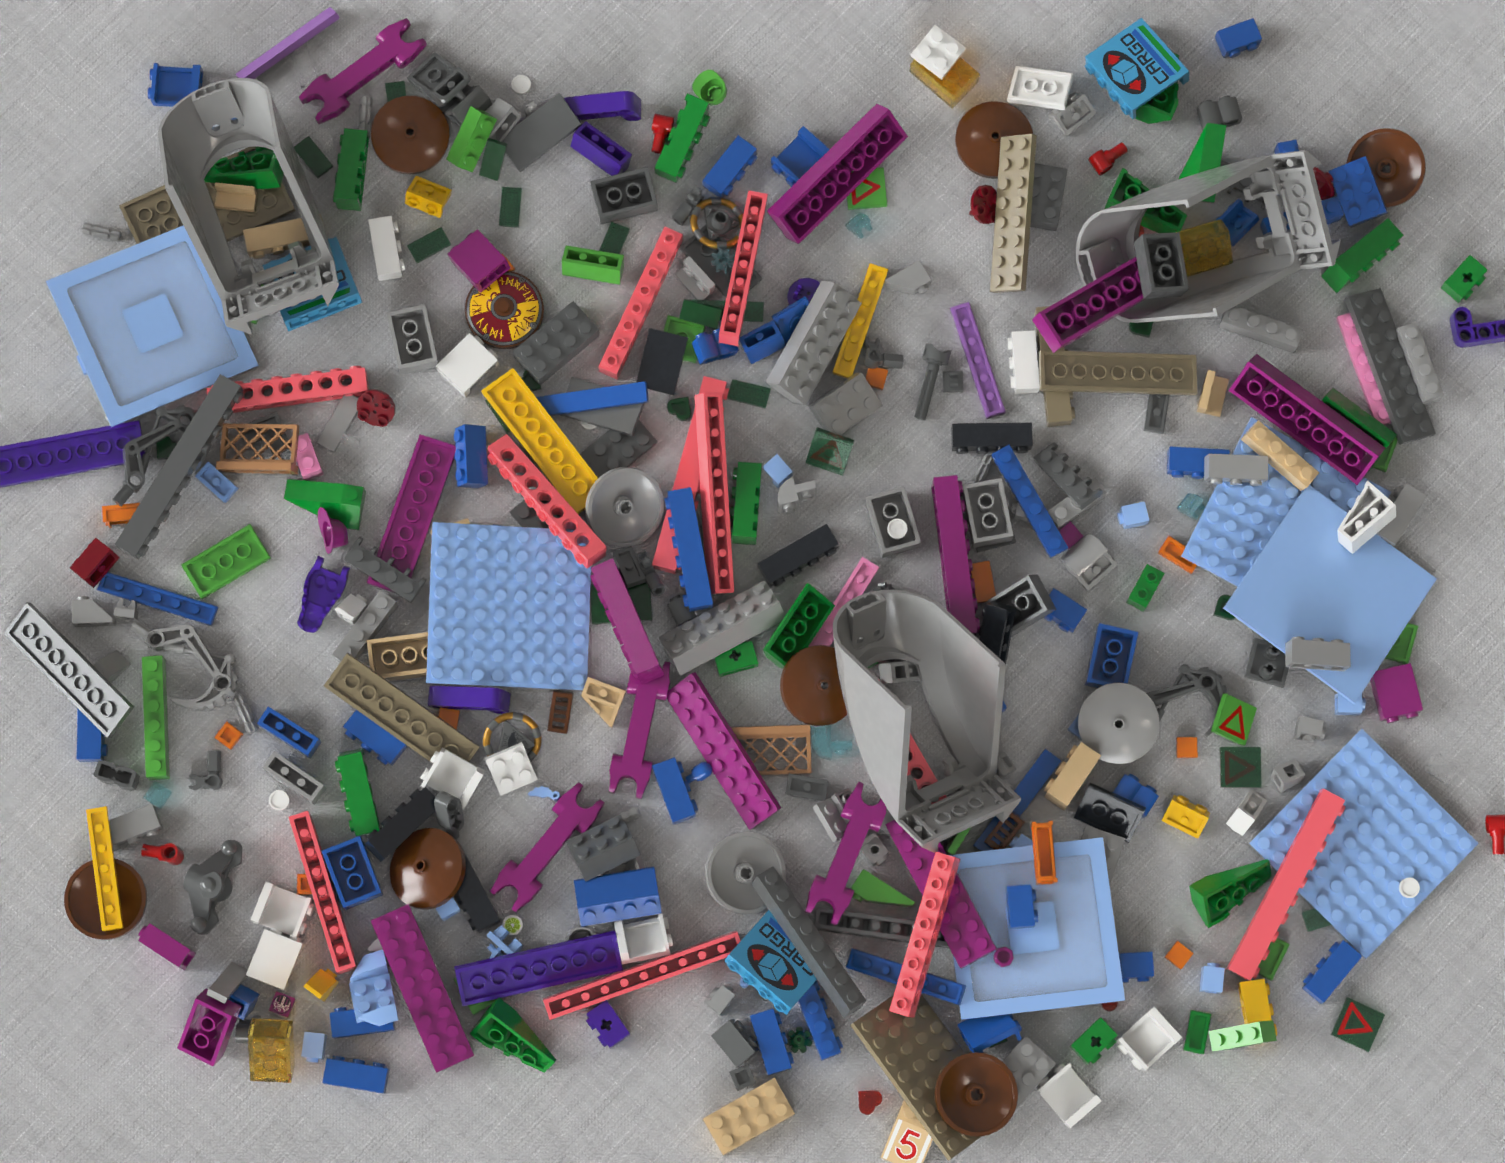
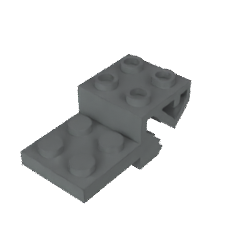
M436 52L429 56L407 77L411 84L434 100L442 113L460 127L470 106L486 111L492 105L489 96L479 85H473L472 87L468 85L471 80L468 73L460 67H454Z

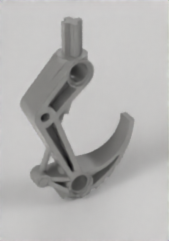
M138 620L132 623L130 630L145 639L144 643L156 651L170 650L180 653H194L214 678L210 687L202 696L193 700H180L172 696L170 699L172 702L189 709L205 710L207 707L214 709L217 704L222 706L226 703L225 699L227 697L233 698L235 696L234 692L239 680L232 671V665L235 663V657L232 654L228 653L222 656L209 653L191 625L150 629ZM161 636V643L154 645L152 643L153 638ZM187 643L190 648H185V645L182 644ZM213 658L224 660L221 668H218ZM221 680H228L226 688H219Z

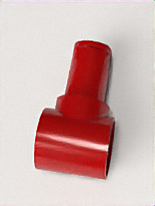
M660 114L654 115L652 123L654 140L651 152L661 154L665 140L674 125V117Z
M1121 142L1109 151L1101 149L1089 157L1088 161L1099 176L1108 172L1114 166L1115 160L1127 153L1128 149Z
M1505 814L1486 815L1485 826L1487 833H1490V836H1492L1493 854H1505Z
M172 843L160 846L143 844L142 846L145 849L141 850L143 857L158 858L159 861H166L171 865H178L184 859L183 851ZM175 850V855L169 858V854Z

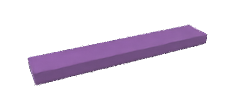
M331 7L327 8L235 75L237 78L255 79L340 17Z
M967 302L950 307L986 419L1005 414L1006 411L970 303Z

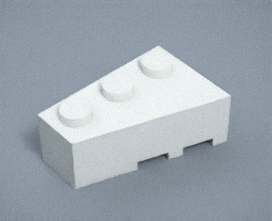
M1368 480L1360 496L1358 495L1354 506L1349 510L1337 530L1338 542L1352 554L1396 517V505Z

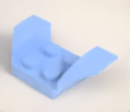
M379 950L366 954L357 965L349 983L357 1023L366 1021L377 1026L398 1021V1013L384 951Z

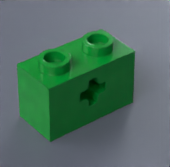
M1469 255L1444 282L1441 289L1458 303L1462 299L1467 300L1474 292L1471 289L1475 284L1479 287L1486 279L1484 274L1488 269ZM1465 278L1469 279L1466 283L1463 281Z
M1147 564L1126 603L1144 612L1165 573Z
M745 641L714 658L719 677L758 667L752 641ZM732 653H736L739 656L738 661H734L731 658Z
M1100 1017L1069 1047L1085 1064H1088L1090 1061L1094 1064L1102 1056L1100 1052L1104 1048L1109 1050L1117 1042L1114 1038L1118 1035ZM1091 1037L1092 1039H1099V1047H1092L1090 1045L1092 1043Z

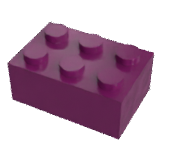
M205 988L195 998L177 1049L214 1066L224 1055L242 1006L230 1000L222 1003L208 996V989Z

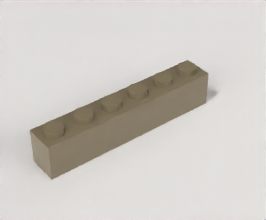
M1050 306L1036 307L1035 316ZM1036 327L1038 350H1051ZM1063 347L1058 351H1068V349ZM1043 391L1047 427L1071 425L1072 419H1075V408L1071 407L1070 402L1073 399V392Z

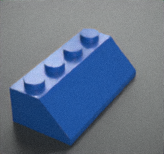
M655 867L600 875L586 882L584 878L574 880L581 927L662 913Z

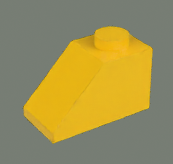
M320 968L303 987L322 1001H325L339 982L335 979L337 975L327 968L324 971Z

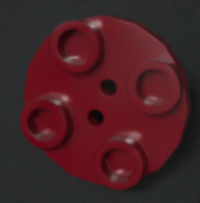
M1314 167L1313 170L1321 200L1332 198L1335 195L1332 184L1333 177L1330 173H1324Z
M978 186L971 197V211L969 215L974 216L982 224L995 223L997 191L992 186Z
M371 389L365 391L357 401L358 418L373 426H387L395 415L393 399L381 390Z

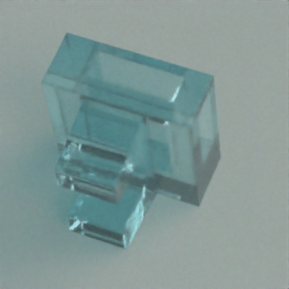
M860 212L845 224L847 229L860 239L864 237L861 233L863 227L867 231L873 229L869 217Z
M1188 493L1177 509L1196 520L1198 518L1195 514L1196 509L1204 510L1205 506L1202 503L1203 499L1199 495Z

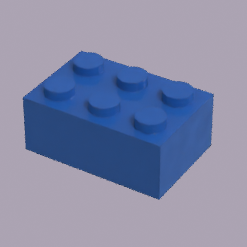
M1366 156L1328 171L1333 177L1334 188L1348 225L1351 228L1388 214Z
M1099 623L1095 632L1084 685L1099 688L1109 683H1128L1138 632Z
M360 836L322 850L339 899L345 910L384 895Z

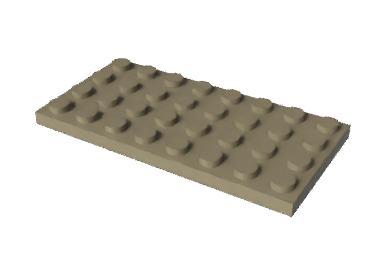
M247 147L239 152L245 151V153L256 150V148ZM239 152L227 156L226 158L231 159L239 156ZM205 182L215 206L217 193L215 183ZM283 182L281 187L256 189L257 201L255 212L215 208L227 242L244 235L243 230L264 226L296 211ZM165 185L119 205L136 244L183 226L165 189Z
M922 994L914 1018L889 1011L893 996H891L850 1026L949 1161L982 1137L964 1135L952 1129L940 1116L935 1102V1086L941 1071L951 1060L965 1053Z

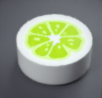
M509 915L503 920L502 926L510 932L508 935L516 936L522 931L523 922L518 916Z

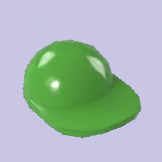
M713 70L703 71L692 84L694 93L700 99L709 102L710 106L718 105L726 98V84Z

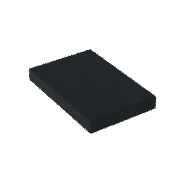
M649 328L636 383L646 381L649 390L674 395L688 337Z
M1090 782L1074 818L1099 830L1125 838V842L1129 843L1146 807Z

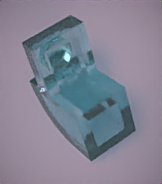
M831 725L810 726L811 747L819 757L825 760H832V752H835L836 755H847L848 751L852 750V740L831 741Z

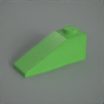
M864 869L851 887L854 890L852 898L860 903L865 901L866 903L911 908L915 903Z

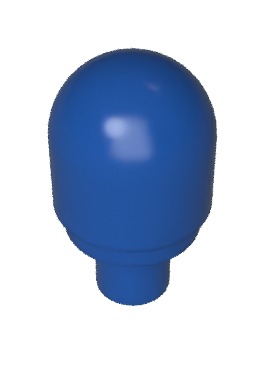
M701 762L691 769L692 773L685 778L689 784L695 780L698 782L703 781L712 774V766L707 762Z

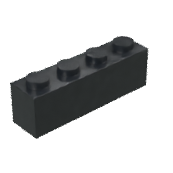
M1032 422L952 424V451H956L957 454H967L968 451L986 454L988 451H998L1010 445L1012 450H1016V453H1027L1033 446Z
M825 524L758 563L757 567L769 587L773 585L778 587L790 575L795 577L802 573V568L808 565L812 567L820 562L819 559L825 555L830 557L835 554L839 543L828 525Z
M995 601L987 603L983 609V622L979 629V640L1006 664L1016 607Z
M426 787L421 791L417 788L409 796L411 800L407 804L403 802L395 809L396 815L393 817L389 815L380 823L383 827L379 831L374 829L366 837L368 841L364 845L380 862L386 859L435 812V796Z
M464 852L466 870L463 882L457 891L461 898V901L458 903L463 913L467 911L471 918L468 919L472 930L477 929L481 933L501 921Z

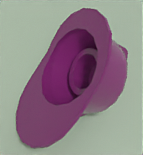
M320 507L318 509V524L324 539L326 552L330 554L333 548L348 544V533L346 526L341 521L329 518L327 511Z

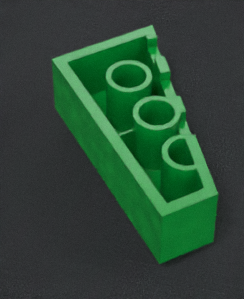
M688 93L684 99L686 100V107L684 110L680 109L677 115L676 124L678 125L677 127H672L668 137L670 142L664 145L655 166V174L677 183L679 178H683L686 171L684 166L687 161H691L694 155V150L692 149L695 143L699 144L703 135L701 133L703 126L707 127L711 116H709V102Z
M344 128V134L340 135L341 153H338L337 164L339 166L338 172L335 175L336 185L333 193V202L336 203L338 209L361 211L370 138L368 130Z
M1122 168L1104 209L1147 192L1150 189L1144 186L1141 180L1132 177L1126 169ZM1174 205L1148 208L1142 217L1140 225L1157 233L1179 232L1180 234L1187 215Z
M1387 218L1336 258L1335 265L1329 266L1321 277L1337 294L1350 282L1356 281L1363 271L1366 273L1374 266L1373 263L1375 261L1380 262L1387 256V251H1394L1401 244L1399 241L1404 235Z
M738 462V467L733 469V479H737L736 487H732L731 499H735V506H731L730 518H734L733 526H730L732 544L756 545L762 463Z
M363 748L339 753L338 760L335 761L337 773L341 772L342 780L339 781L342 793H346L347 800H344L346 812H350L352 820H349L351 832L355 831L356 836L371 833L374 829L377 831L381 829L375 801L372 799V786L370 781H368L367 764L362 756L365 755Z

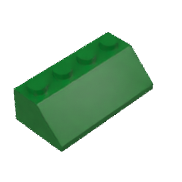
M1332 388L1322 399V402L1384 446L1385 450L1382 454L1397 436L1396 433L1335 388Z
M807 583L764 647L765 656L779 668L784 669L787 661L796 652L810 645L835 605L812 585Z

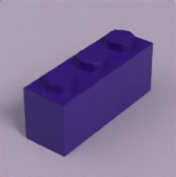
M585 121L573 134L570 147L609 175L621 174L628 169L632 154Z

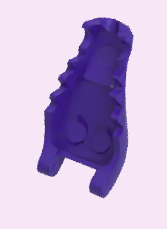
M320 556L317 557L314 566L305 579L302 610L297 620L298 626L310 633H315L319 630L324 618L343 594L350 570L349 567L344 566L341 574L323 568L324 558Z

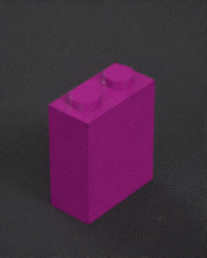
M478 229L467 235L465 240L459 245L454 246L447 253L454 266L480 293L510 269L506 258Z
M1411 663L1375 672L1370 683L1380 721L1387 720V723L1399 721V717L1406 716L1407 719L1418 717V713L1423 710Z
M150 923L148 926L145 925L138 934L140 936L139 942L183 970H186L196 955L195 952Z

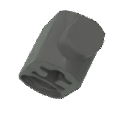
M442 791L434 799L437 822L440 826L446 828L447 833L458 839L460 837L459 831L464 825L461 801L459 798Z

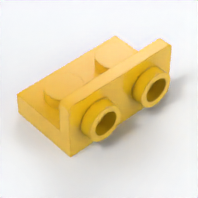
M415 176L406 191L405 204L441 218L443 208L450 198L452 190Z
M1173 795L1161 821L1198 839L1209 819L1210 812L1200 804L1194 805L1190 803L1189 799L1182 795Z

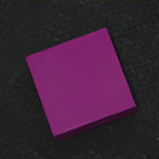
M1071 521L1059 531L1068 546V550L1084 537Z

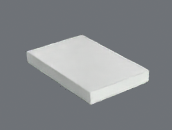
M1016 66L1007 101L1009 103L1065 110L1073 81V73Z

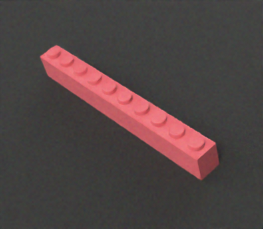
M703 376L699 394L722 392V399L727 400L729 388H726V381ZM694 409L673 490L691 487L695 510L697 511L699 501H696L698 493H701L696 411ZM668 509L652 565L654 569L676 574L677 569L681 570V567L677 568L675 556H679L678 549L673 548L672 537L675 536L674 529L669 527L668 517H671V511Z
M722 392L701 393L695 395L704 558L711 595L734 593L723 399Z
M1324 788L1319 791L1226 968L1227 970L1247 981L1257 977L1261 969L1258 967L1261 960H1266L1270 952L1268 949L1270 943L1276 941L1279 935L1277 930L1280 924L1284 925L1289 916L1286 913L1290 906L1293 907L1298 899L1297 891L1299 888L1302 889L1308 880L1305 877L1308 870L1312 871L1315 867L1317 853H1321L1325 848L1327 842L1324 840L1327 834H1332L1336 827L1334 823L1336 817H1340L1346 806L1343 805L1344 799Z
M733 931L673 952L671 955L656 958L543 998L549 1019L566 1015L727 958L741 941L738 932Z

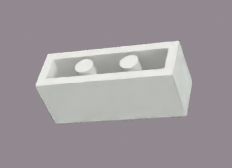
M392 215L368 219L379 281L403 277L402 271L405 270L404 260L399 258V252H402L401 241L396 240L395 234L399 233L397 221L393 222Z
M1035 330L1011 332L1010 338H1007V348L1011 350L1012 355L1008 360L1009 369H1013V376H1010V387L1014 388V394L1038 393L1040 385Z

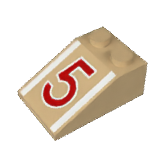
M905 1100L901 1104L880 1158L892 1163H923L933 1139Z

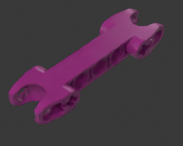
M407 18L391 24L379 32L375 38L379 45L334 78L330 79L327 74H322L299 96L302 104L309 103L315 99L324 102V107L315 116L318 124L336 118L345 112L350 106L346 98L395 63L399 69H402L413 62L427 46L423 38L412 43H406L401 40L402 35L411 26Z
M664 662L662 668L663 676L643 685L639 679L635 680L632 673H630L627 693L634 694L636 697L623 755L613 754L609 770V793L615 794L617 786L622 779L631 778L637 783L636 798L642 799L650 781L653 765L652 761L644 760L656 700H667V693L670 687V662Z
M580 782L563 794L554 805L552 811L558 815L557 819L523 861L518 865L511 859L501 870L490 890V893L495 896L504 887L512 886L516 888L518 898L511 908L515 913L533 900L541 890L543 884L537 880V877L575 830L579 833L589 830L605 804L600 799L590 808L584 809L579 807L576 799L583 788Z
M861 782L857 783L842 809L840 816L848 819L849 822L826 878L816 874L808 892L805 912L810 914L817 902L827 901L833 908L831 924L837 925L854 894V890L846 887V884L869 829L878 832L886 815L887 807L881 798L878 804L873 806L863 802L861 795L864 783Z

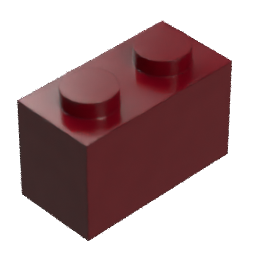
M95 538L74 561L70 569L94 588L120 557Z

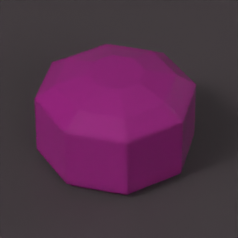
M1007 947L998 948L993 955L995 964L1000 967L1010 966L1014 959L1012 950Z

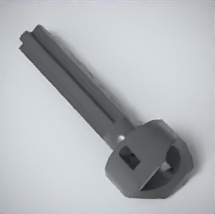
M926 343L922 359L929 364L914 415L916 419L926 420L939 366L948 365L952 350L941 352L933 344Z

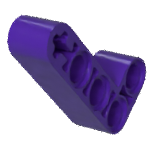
M631 91L564 98L579 120L621 116L627 121L641 120V98Z
M1465 307L1457 308L1450 316L1453 341L1460 348L1505 342V334L1499 332V327L1505 328V320L1473 324L1471 313ZM1456 315H1462L1464 317V321H1459L1456 318ZM1484 330L1488 337H1482L1479 331ZM1460 333L1466 334L1468 340L1461 339Z
M429 686L427 706L437 709L487 710L496 714H504L509 712L511 693L499 688Z

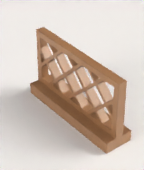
M223 423L220 459L216 461V469L223 473L298 474L296 460L299 425ZM228 429H236L239 433L232 441L228 438ZM250 429H254L257 435L249 441L244 434ZM272 429L276 435L267 441L263 434ZM293 430V436L290 440L286 441L281 436L285 431ZM242 437L247 444L239 451L234 444ZM261 437L266 444L257 451L253 444ZM280 438L284 445L276 451L272 444ZM233 447L237 454L231 459H226V451ZM251 447L256 454L250 459H246L243 453ZM269 447L274 452V455L269 459H264L261 454ZM288 447L291 451V459L283 460L280 454Z
M810 725L731 727L736 737L743 739L748 744L745 751L751 747L759 754L752 761L753 763L761 756L769 764L763 771H759L760 775L812 773ZM798 737H806V746L800 752L792 743ZM766 738L774 739L771 742H769ZM777 738H783L789 743L781 752L772 745ZM746 739H753V740L751 741V743H749ZM757 739H763L768 743L761 753L752 746ZM790 745L799 753L791 762L783 755ZM770 746L778 753L771 763L762 755ZM806 749H807V757L803 754V752H804ZM800 755L807 760V769H798L793 765ZM780 756L789 763L784 770H778L772 765ZM790 766H792L795 770H787V769H788Z

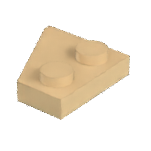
M588 677L581 697L609 727L613 728L626 691Z

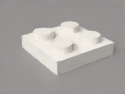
M934 25L912 52L911 57L942 80L966 51V47Z
M522 742L485 757L500 796L538 780Z

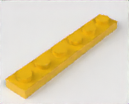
M869 264L857 299L862 304L846 331L832 374L846 379L853 375L888 269Z
M108 807L86 809L102 931L121 929L124 926Z

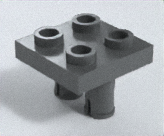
M1254 638L1244 677L1283 688L1289 667L1285 665V654L1270 642Z

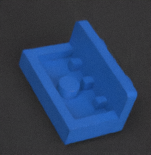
M1238 198L1215 220L1213 228L1217 237L1234 247L1260 219L1257 214L1244 207L1242 200Z

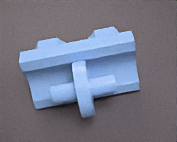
M502 925L494 932L490 931L486 935L498 946L497 949L492 944L488 946L487 949L492 952L489 958L503 956L502 951L506 954L520 952L524 945L515 938L507 946L503 940L510 932Z

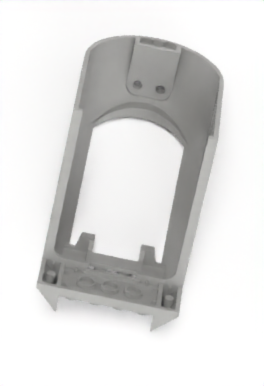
M233 78L204 86L181 99L164 116L158 130L165 189L222 301L226 326L253 335L252 320H258L263 316L277 313L287 307L296 306L303 301L315 299L319 295L323 296L328 306L339 286L335 261L308 181L267 86L255 79ZM245 147H264L274 151L291 187L311 249L305 250L299 241L291 243L288 247L292 260L257 273L252 259L241 262L242 275L238 276L229 245L204 178L210 168L226 154ZM282 276V279L274 281V279Z
M1306 150L1252 158L1170 182L1093 214L1083 224L1076 244L1077 267L1084 286L1136 257L1134 242L1139 238L1141 220L1148 208L1185 204L1186 208L1244 178H1251L1252 183L1243 189L1245 200H1253L1259 197L1264 199L1272 232L1257 237L1256 242L1259 249L1269 248L1270 251L1188 274L1189 290L1181 297L1145 299L1115 318L1131 323L1218 316L1300 269L1335 265L1341 239L1331 240L1313 170L1321 162ZM1279 194L1282 195L1283 202H1282V200L1279 198V196H1278ZM1283 203H1284V207H1285L1287 219L1283 216V212H1282V208H1281L1282 205H1283ZM1287 223H1289V230H1287L1286 228Z
M879 590L862 594L848 601L840 608L833 621V639L841 690L850 724L866 769L878 794L893 818L922 848L933 853L938 852L939 842L989 818L996 816L1004 823L1021 801V797L996 775L1006 664L944 607L921 594L903 590ZM902 659L915 663L934 719L952 755L943 759L942 762L945 766L944 774L946 778L920 790L917 787L916 780L911 775L907 776L912 706L904 705L867 669L872 664L882 660ZM946 794L951 795L945 799L938 801L939 797L944 796Z

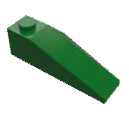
M1178 81L1136 109L1135 119L1147 124L1172 120L1179 102Z
M1206 124L1178 180L1220 167L1227 125ZM1214 194V195H1212V196H1210V197H1208V198H1206V199H1204V200H1202V201H1200V202H1206V203H1213V204H1214V203H1215L1216 194Z
M255 147L256 150L245 153V151L239 152L237 157L219 159L210 168L204 180L210 183L253 186L256 189L281 187L284 173L273 150Z
M287 479L284 499L317 516L318 509L323 507L327 511L329 518L341 521L346 526V529L359 530L366 491L364 487L348 484Z
M1265 859L1205 876L1189 885L1191 900L1206 927L1210 928L1226 919L1230 915L1229 911L1235 905L1240 906L1244 902L1242 899L1250 892L1254 893L1272 877L1270 861Z
M500 998L486 1010L469 1033L484 1046L490 1049L493 1047L500 1049L508 1057L510 1055L518 1057L522 1063L544 1073L556 1062V1058L517 1011Z

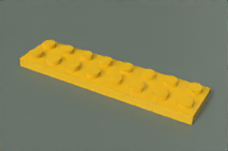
M514 368L510 369L481 390V393L553 487L579 514L585 510L588 493L598 477Z

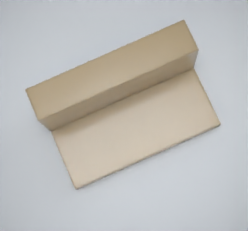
M215 183L217 190L215 208L255 212L257 201L255 187Z
M1208 370L1205 374L1197 412L1220 417L1229 379L1215 376V371Z

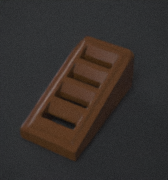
M553 690L547 731L567 734L574 693ZM556 698H567L568 702L556 701ZM555 705L567 707V711L555 709ZM554 713L566 715V718L554 717ZM553 721L565 723L564 727L552 725Z
M1012 811L1009 817L1017 822L1018 825H1013L1007 819L1004 822L1013 830L1011 833L1002 827L1003 823L999 821L984 842L994 850L1004 849L1025 823V820L1014 811ZM1000 830L1002 833L1008 836V838L1004 839L997 833V831ZM992 837H996L1003 844L1001 846L992 840Z

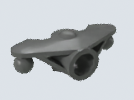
M236 840L224 841L217 853L200 865L193 864L187 871L183 887L184 890L189 892L194 915L190 926L198 934H208L219 922L215 911L216 904L226 900L232 893V881L228 874L230 869L242 864V845Z

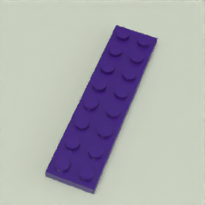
M137 420L121 423L114 427L105 426L0 446V488L123 465V448L129 441L143 435L141 423ZM143 451V452L140 453L141 459H142L143 454L146 453L145 451Z
M615 930L454 966L462 1007L623 970Z

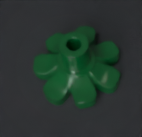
M797 1027L796 1032L793 1030L789 1031L788 1036L791 1039H787V1045H792L791 1051L797 1053L798 1049H800L801 1053H805L807 1051L806 1046L810 1047L812 1045V1040L808 1039L811 1036L810 1032L805 1031L803 1033L802 1027Z

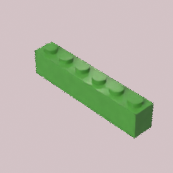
M163 656L142 657L146 778L149 780L170 779L166 659Z

